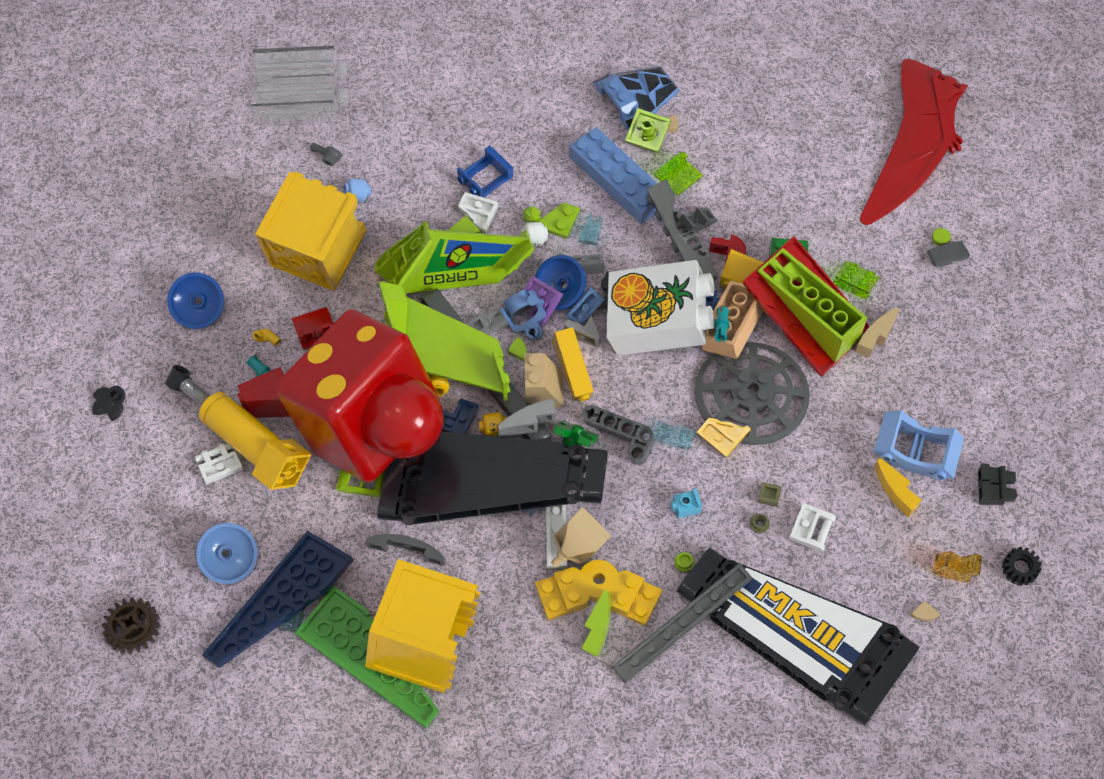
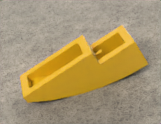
M879 458L874 468L883 489L893 503L907 517H910L919 507L922 499L908 489L911 482L883 459Z

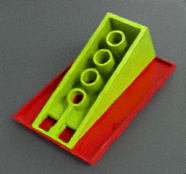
M795 236L743 281L746 290L761 305L763 311L783 331L786 338L821 377L860 341L863 334L870 327L866 322L868 317L848 301Z

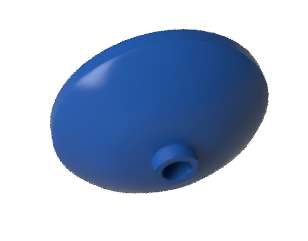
M556 255L547 259L541 264L535 274L536 278L563 293L555 310H564L576 304L582 297L586 287V274L582 265L576 259L567 255Z
M188 273L179 277L170 287L167 297L168 309L172 317L182 326L191 329L205 328L213 324L220 317L224 308V294L218 282L212 277L203 273ZM198 297L201 298V303L199 305L195 302L196 298Z

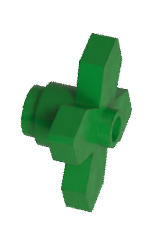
M567 421L556 424L553 433L564 437L562 443L568 447L574 444L589 447L591 443H596L599 436L596 433L584 430L582 426Z

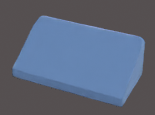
M589 286L579 301L568 309L566 316L572 321L583 325L605 299L593 287Z

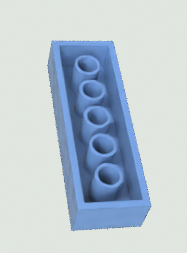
M595 127L570 145L569 157L640 224H643L655 215L654 211L656 210L654 206L649 205L645 196L647 195V188L657 184V182L601 130Z

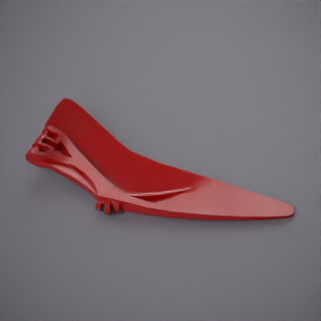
M908 58L903 60L900 71L903 119L896 141L860 216L862 224L869 225L909 199L928 180L946 155L948 149L952 154L955 153V150L958 152L962 150L960 145L963 143V140L955 132L954 116L957 102L966 91L968 85L960 84L957 82V79L949 75L945 76L942 74V71Z

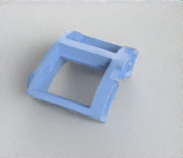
M902 410L884 413L874 452L881 459L898 468L933 477L937 480L954 478L964 441L963 436L955 428L931 426L928 429L919 426V421L909 417ZM898 431L914 436L909 457L894 449ZM925 440L947 445L942 464L920 461Z

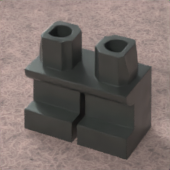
M981 463L978 469L979 505H1003L1005 502L1015 501L1017 490L1007 488V484L1015 483L1016 472L1006 470L1005 466L990 467V464Z

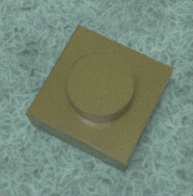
M762 482L758 503L777 507L782 486Z

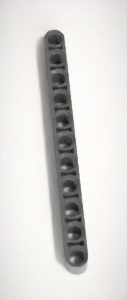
M437 288L420 297L423 305L464 323ZM511 382L509 383L510 392L507 393V401L503 400L501 392L487 389L508 417L529 406ZM538 424V432L522 434L525 439L551 441V435L543 424Z

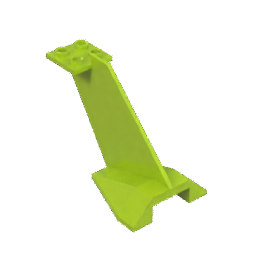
M383 281L379 282L380 293L386 309L383 312L386 325L409 336L427 374L501 392L503 400H508L507 393L510 392V380L508 373L503 370L504 355L498 339L406 297L402 286Z

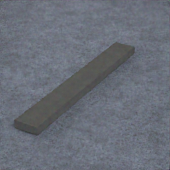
M738 563L618 661L612 668L627 683L747 585L753 578Z

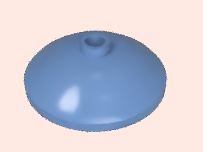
M221 523L209 528L201 536L196 548V560L202 573L210 580L221 584L236 583L247 577L255 567L258 556L257 544L251 533L244 527L234 523ZM224 549L228 550L227 557H223L221 554Z

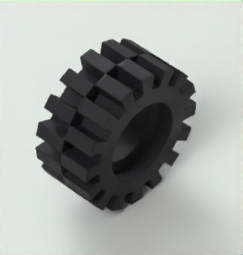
M1018 547L1017 550L1013 548L1011 552H1008L1002 564V568H1004L1003 574H1007L1006 578L1008 580L1012 579L1011 583L1013 584L1018 582L1020 586L1023 583L1025 585H1028L1030 582L1033 583L1042 569L1040 567L1042 565L1041 561L1038 562L1040 557L1038 555L1034 556L1035 552L1033 550L1031 553L1028 552L1029 548L1027 547L1022 550V547ZM1018 560L1026 562L1029 566V571L1026 573L1019 572L1014 567V562Z

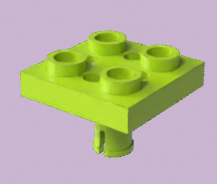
M637 108L625 142L659 154L671 119Z

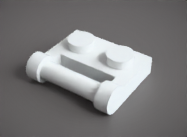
M803 503L789 540L823 553L829 529L836 519L835 515ZM820 518L824 522L816 541L811 539Z

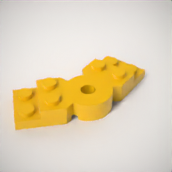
M605 560L590 561L581 570L575 567L555 572L552 577L535 582L547 620L587 608L590 600L598 602L605 589L611 594V611L646 626L662 593V589L644 582L645 578L627 570L618 572L611 563ZM600 578L604 583L596 584L594 580Z

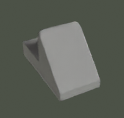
M592 316L589 317L585 326H582L579 322L567 319L564 329L573 327L578 340L594 347H599L600 335Z

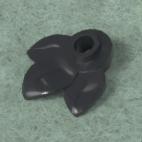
M112 386L111 388L101 387L93 393V397L96 399L92 407L93 415L107 413L111 421L116 420L123 411L122 402L125 400L123 388L120 386Z

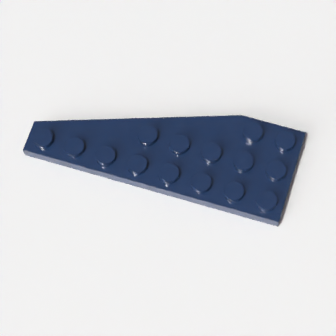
M307 531L202 654L204 659L218 668L222 667L327 593L354 561L352 556Z

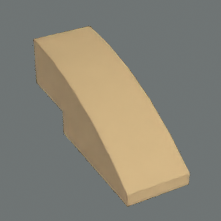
M896 307L878 318L863 334L855 352L869 358L876 343L884 346L900 309Z

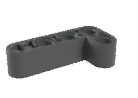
M588 405L584 408L582 415L589 426L631 442L628 448V456L632 463L641 465L646 462L655 442V436L650 427L594 405ZM608 420H614L612 426L605 425ZM628 426L632 427L631 432H629V433H624V432H623V429H624L625 427H628ZM643 434H650L649 439H640ZM641 451L642 455L639 458H634V452Z

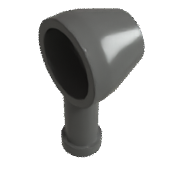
M314 142L310 146L311 151L324 154L323 162L330 166L336 164L342 157V153L334 147L327 146L325 148Z

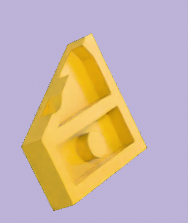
M708 418L697 431V434L727 458L751 431V428Z

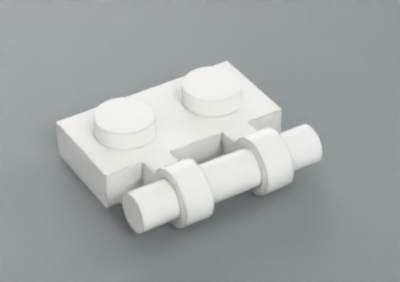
M221 443L218 447L209 451L206 449L201 451V454L195 456L197 463L205 461V463L198 466L206 485L243 470L236 451L227 452L234 449L228 443ZM222 454V456L211 460L212 457Z

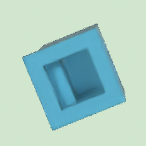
M697 488L689 492L673 495V501L670 502L671 510L677 514L678 518L699 514L702 510V503Z

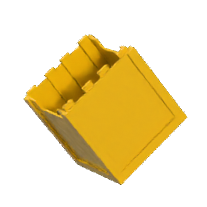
M289 171L255 233L269 266L335 292L367 232L365 223L356 221L354 211L358 206L356 195L350 192L344 194L337 191V187L332 185L327 187L322 185V181L316 179L311 181L304 178V174Z
M398 559L369 630L365 667L445 694L446 688L451 689L452 683L449 680L453 679L456 666L451 663H456L458 657L454 655L458 642L453 641L454 635L465 638L468 627H473L474 620L471 617L475 618L476 610L473 609H477L478 606L475 598L479 599L480 592L477 591L478 585Z

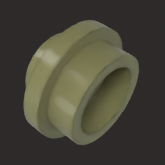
M758 513L751 517L750 527L753 531L763 533L768 530L770 521L766 515ZM761 521L763 526H758L756 522Z

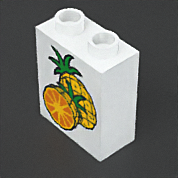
M697 260L609 272L607 339L616 354L626 355L706 345V330L714 328L711 306H706V297L714 295V282L711 273L703 274Z

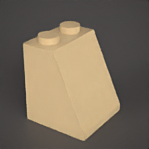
M524 353L525 402L528 405L553 399L554 408H564L563 373L544 353Z

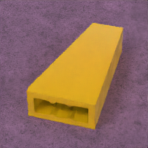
M571 327L554 333L551 342L573 400L578 399L579 402L589 400L594 391L574 328Z

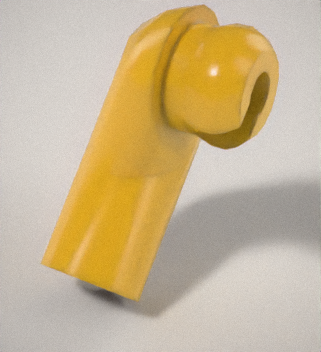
M269 329L256 330L252 334L255 341H269L275 347L281 342V339Z

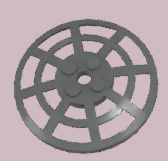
M746 342L744 347L749 346V354L739 355L737 359L731 358L727 360L719 354H712L699 370L695 384V400L698 410L705 421L712 417L704 406L701 392L713 391L715 402L721 409L714 419L722 421L728 416L730 419L744 425H749L751 428L748 436H745L740 442L741 444L764 445L773 443L791 434L801 424L809 406V385L802 369L789 355L773 346L756 342ZM757 347L774 351L783 356L785 360L777 363L769 357L758 355ZM749 359L750 367L739 370L733 363ZM713 360L722 365L717 371L713 383L702 384L705 370ZM757 360L765 361L774 367L766 372L763 369L757 368ZM791 364L796 368L801 377L804 390L793 388L791 378L785 368ZM726 369L734 375L731 383H719L721 375ZM780 372L786 381L787 387L777 386L773 377ZM755 386L758 391L750 392L748 387ZM730 390L732 401L725 405L719 391ZM776 393L787 394L786 401L781 408L773 402ZM793 396L804 398L800 413L791 423L785 413L790 407ZM739 406L749 411V418L741 417L732 411ZM767 407L774 413L769 417L757 419V411ZM777 419L785 427V429L773 435L756 437L757 426L769 424Z

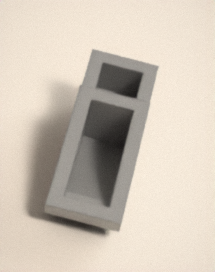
M553 399L529 405L506 418L498 425L499 437L538 432V424L555 422Z

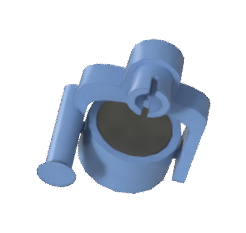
M523 290L504 301L503 304L506 308L502 307L500 311L512 331L518 333L525 331L530 339H541L543 329L539 322L546 316V311L542 306L544 300L538 298L533 290L529 292L528 290ZM534 305L537 306L538 312L533 318L520 325L514 324L511 317L527 311Z

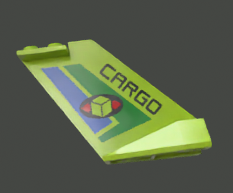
M425 221L386 250L374 263L376 273L386 279L388 283L402 286L405 295L407 293L432 291L436 288L442 290L496 284L517 270L520 264L531 256L534 246L526 229L519 236L430 230L429 224Z

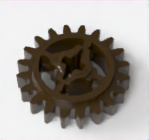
M131 597L129 603L122 599L121 606L115 602L116 609L109 608L108 611L111 615L103 617L107 623L102 624L103 629H105L102 634L104 637H107L106 642L108 645L112 644L111 647L114 650L119 647L120 653H123L126 648L129 654H132L133 648L140 653V646H144L147 649V641L155 642L152 635H159L155 628L161 627L158 622L160 617L158 614H155L157 610L155 607H151L149 601L144 603L142 598H139L137 603L133 597ZM141 613L147 617V625L140 621ZM116 626L122 629V638L116 635Z

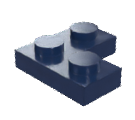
M461 398L453 414L443 410L444 421L442 431L467 434L479 409V405Z

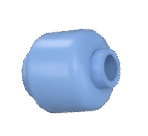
M351 178L348 179L347 183H344L343 193L350 192L355 194L358 202H364L367 196L371 194V187L367 185L365 179Z

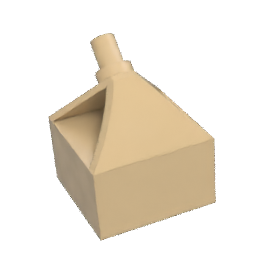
M582 507L553 536L559 551L551 563L556 568L563 561L566 562L567 560L582 565L612 535Z

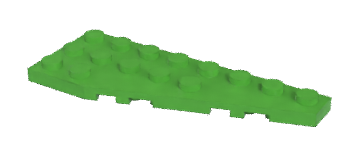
M333 586L297 629L295 635L427 729L438 715V708L420 685L365 667L368 636L373 618L364 606Z

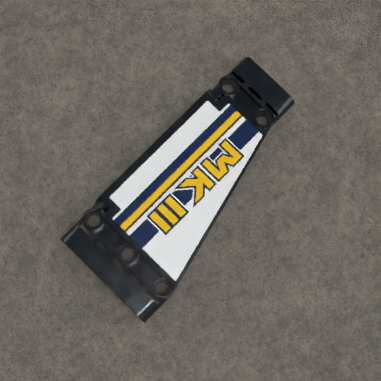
M710 547L684 578L676 592L692 602L697 596L724 576L726 570H731L738 562L728 560ZM741 564L753 580L710 614L711 620L824 701L829 700L836 709L846 712L865 726L915 656L920 646L902 635L893 624ZM884 634H891L893 639L886 638ZM900 639L901 641H900L899 644L896 646V645H895L896 642ZM862 665H868L871 668V670H864L862 668ZM876 670L879 671V672L876 674V676L873 677V675H874V673L876 672ZM866 686V690L864 691V693H862L861 691ZM839 696L846 697L848 702H841ZM853 702H855L856 704L851 710L850 707L853 704Z

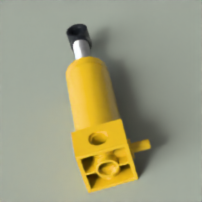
M173 365L165 384L173 390L183 391L201 406L199 411L200 421L255 466L252 472L254 477L270 490L296 487L312 455L308 450L294 439L282 440L226 393L216 392L210 396L192 381L191 373L188 369L180 365Z

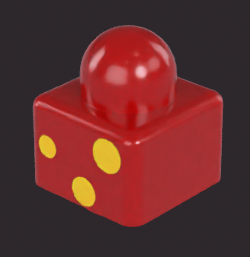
M349 309L344 312L281 377L277 384L276 392L312 453L363 482L376 480L395 458L407 459L425 453L438 440L443 428L444 415L440 398L409 336L355 309Z

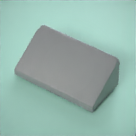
M602 254L571 256L582 265L586 275L604 273Z

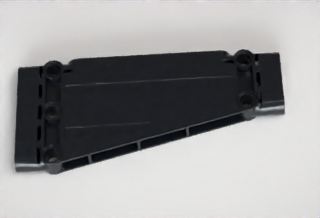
M441 431L438 440L425 453L413 458H395L386 468L377 516L381 520L401 521L405 525H414L576 504L578 502L601 504L608 451L588 449L579 444L568 447L562 442ZM581 455L579 458H574L573 456ZM414 476H420L417 479H412ZM570 490L576 491L574 494L568 493ZM408 511H412V512H413V513L410 514V515H405V513L408 512Z

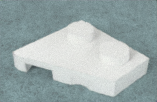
M465 192L458 205V210L486 234L499 207V202Z

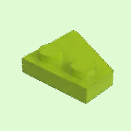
M563 202L537 222L543 223L544 227H547L548 233L567 239L580 213V208Z

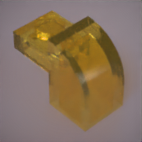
M952 551L936 554L933 573L945 579L962 583L971 582V577L980 575L982 556L976 553L961 557Z

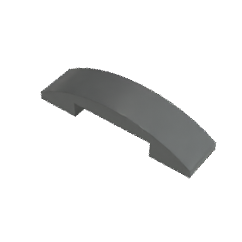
M383 534L366 538L368 548L387 552L388 546L392 545L424 553L426 562L445 566L444 556L434 547L419 539L397 534Z

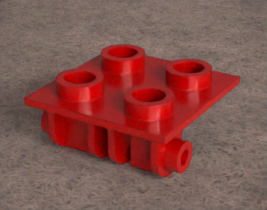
M327 307L291 318L303 350L310 348L334 324Z

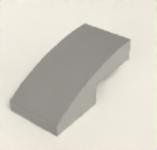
M501 308L486 316L480 314L466 322V325L485 334H490L509 326L500 311Z

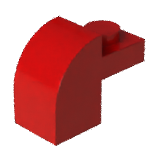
M731 234L730 240L721 237L711 238L709 252L727 255L726 261L731 249L746 255L745 243L735 235Z

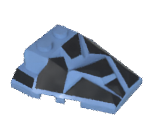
M661 66L608 74L593 81L601 95L607 93L619 109L620 120L628 131L637 108L656 114L663 104H666L679 92L677 86Z

